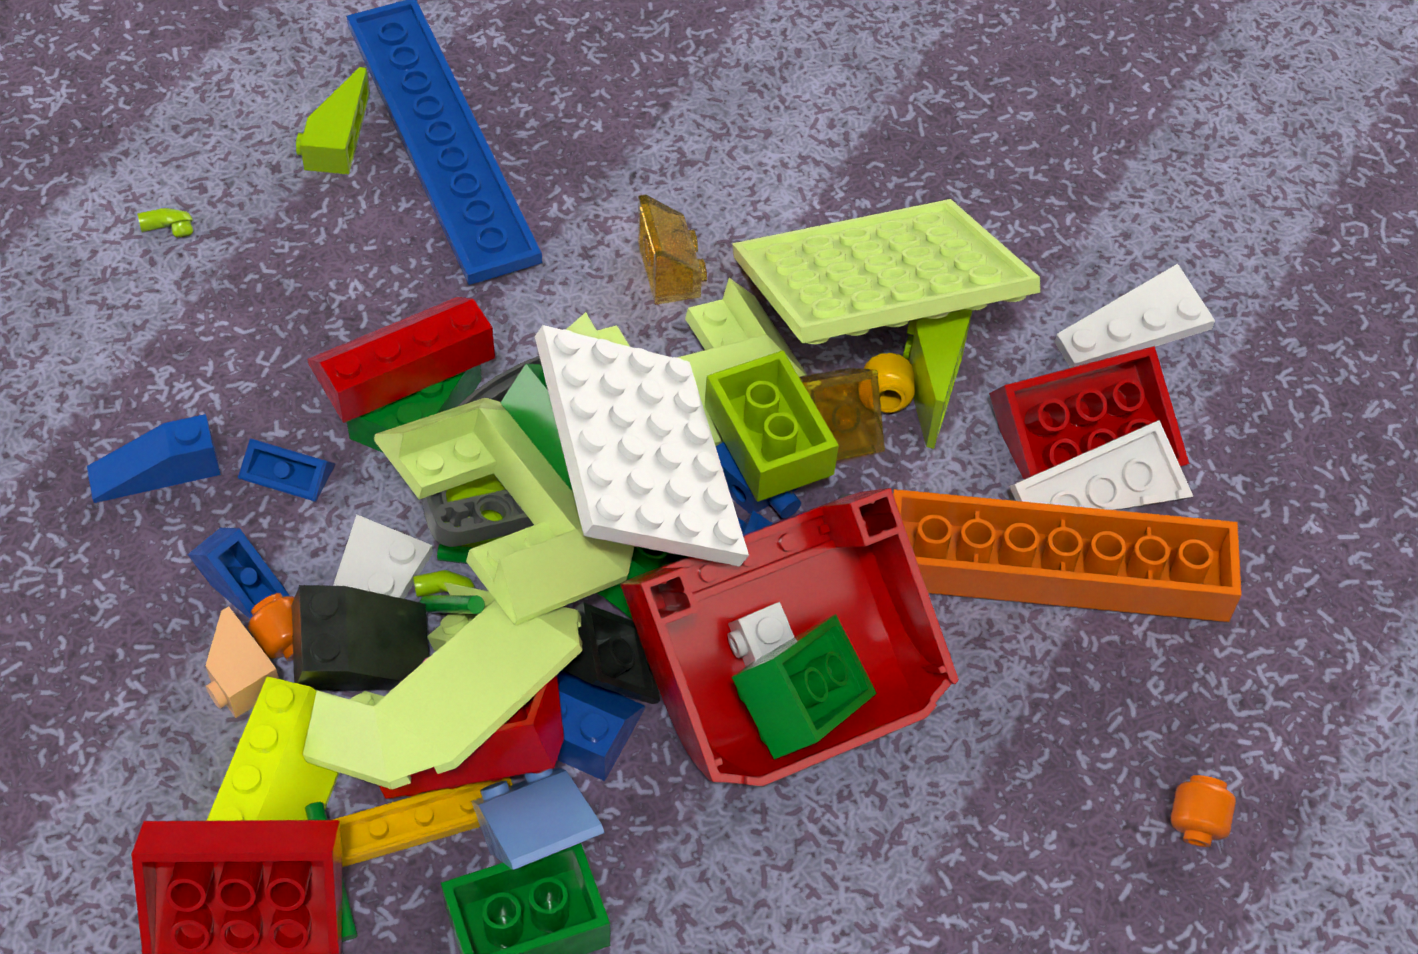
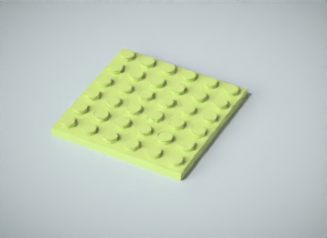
M951 199L732 243L735 260L801 343L821 344L827 342L830 337L844 334L851 336L863 335L872 328L881 326L901 327L908 324L909 320L923 317L938 319L945 317L951 311L961 309L980 310L989 303L998 301L1017 302L1025 299L1026 295L1040 293V277Z

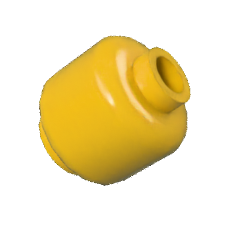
M882 353L872 357L865 364L862 372V391L866 403L876 411L893 413L905 409L912 402L915 395L913 368L908 359L899 354Z

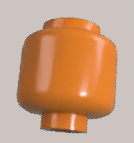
M276 593L260 601L251 610L253 616L248 623V629L257 644L270 659L285 657L287 661L293 660L291 605L294 596L283 597L281 593Z
M1193 775L1190 777V781L1183 782L1176 788L1171 813V824L1177 831L1184 833V842L1199 847H1211L1212 840H1222L1230 834L1236 805L1235 796L1227 790V783L1208 776Z

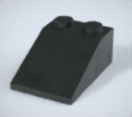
M299 585L291 605L294 683L310 686L315 690H392L429 657L425 603L348 586Z

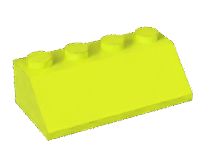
M266 677L206 821L308 820L305 807L315 802H322L326 810L339 772L308 763L303 756L317 692L315 689L298 683Z

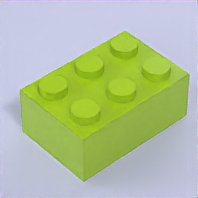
M784 350L707 375L705 408L757 502L834 475L839 445Z

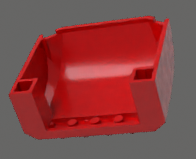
M891 488L858 492L743 535L749 556L741 566L687 556L635 576L620 584L675 731L690 758L711 782L753 786L770 784L927 718L937 706L936 702L951 684H956L959 680ZM780 602L794 637L836 614L877 694L817 743L774 760L767 745L761 740L758 728L747 706L739 698L737 687L732 679V676L746 666L742 657L737 658L730 647L728 633L731 630L728 623Z

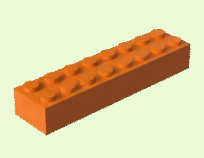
M893 490L894 499L928 593L1230 622L1242 595L1238 522Z

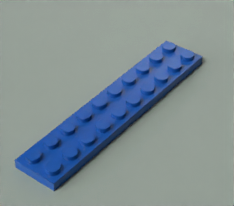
M403 0L347 15L348 28L468 285L541 264L542 252L417 0Z

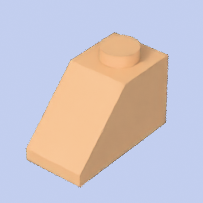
M228 606L220 613L205 665L211 683L206 685V689L219 709L226 705L234 717L237 718L254 707L266 677L279 679L276 667L231 608Z

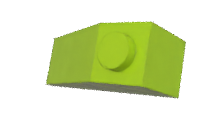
M359 67L307 118L304 132H299L296 139V153L302 156L304 170L339 174L350 173L370 96L367 68Z

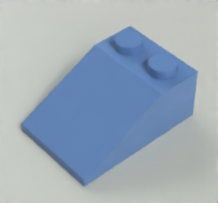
M558 767L547 769L541 773H525L526 780L508 786L507 781L494 783L480 790L481 798L471 801L490 854L513 870L605 833L601 822L568 772Z

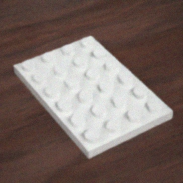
M542 325L535 335V340L584 536L741 566L749 554L690 362L677 357L672 358L648 352L641 348H633L605 339H597L573 333L569 330Z

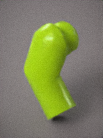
M161 208L137 213L141 232L172 227V233L176 238L190 236L193 233L191 225L193 219L186 211Z
M449 570L413 576L417 597L448 592L444 582L470 588L475 587L470 578Z

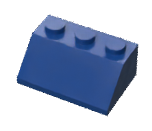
M561 670L557 674L564 740L557 760L605 781L643 714L645 705L611 690L590 684Z

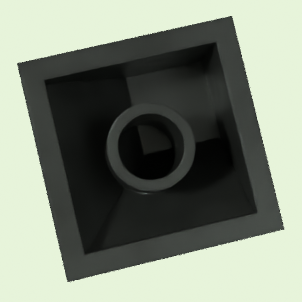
M584 602L574 608L578 610L581 616V627L578 628L582 640V652L562 670L590 684L650 704L660 702L658 686L634 621Z

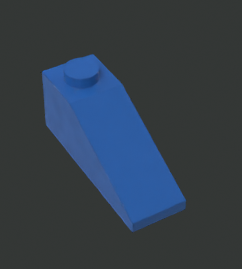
M206 414L163 423L87 466L94 503L221 475Z

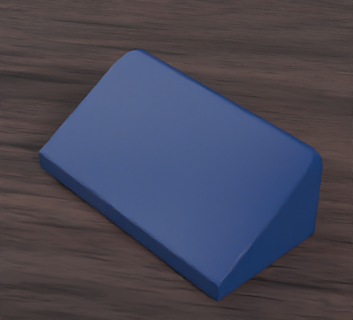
M250 438L238 479L316 502L334 469L335 463Z

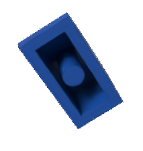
M220 527L187 554L209 584L249 619L253 616L251 613L252 608L266 597L276 593H281L283 597L290 596L240 528Z

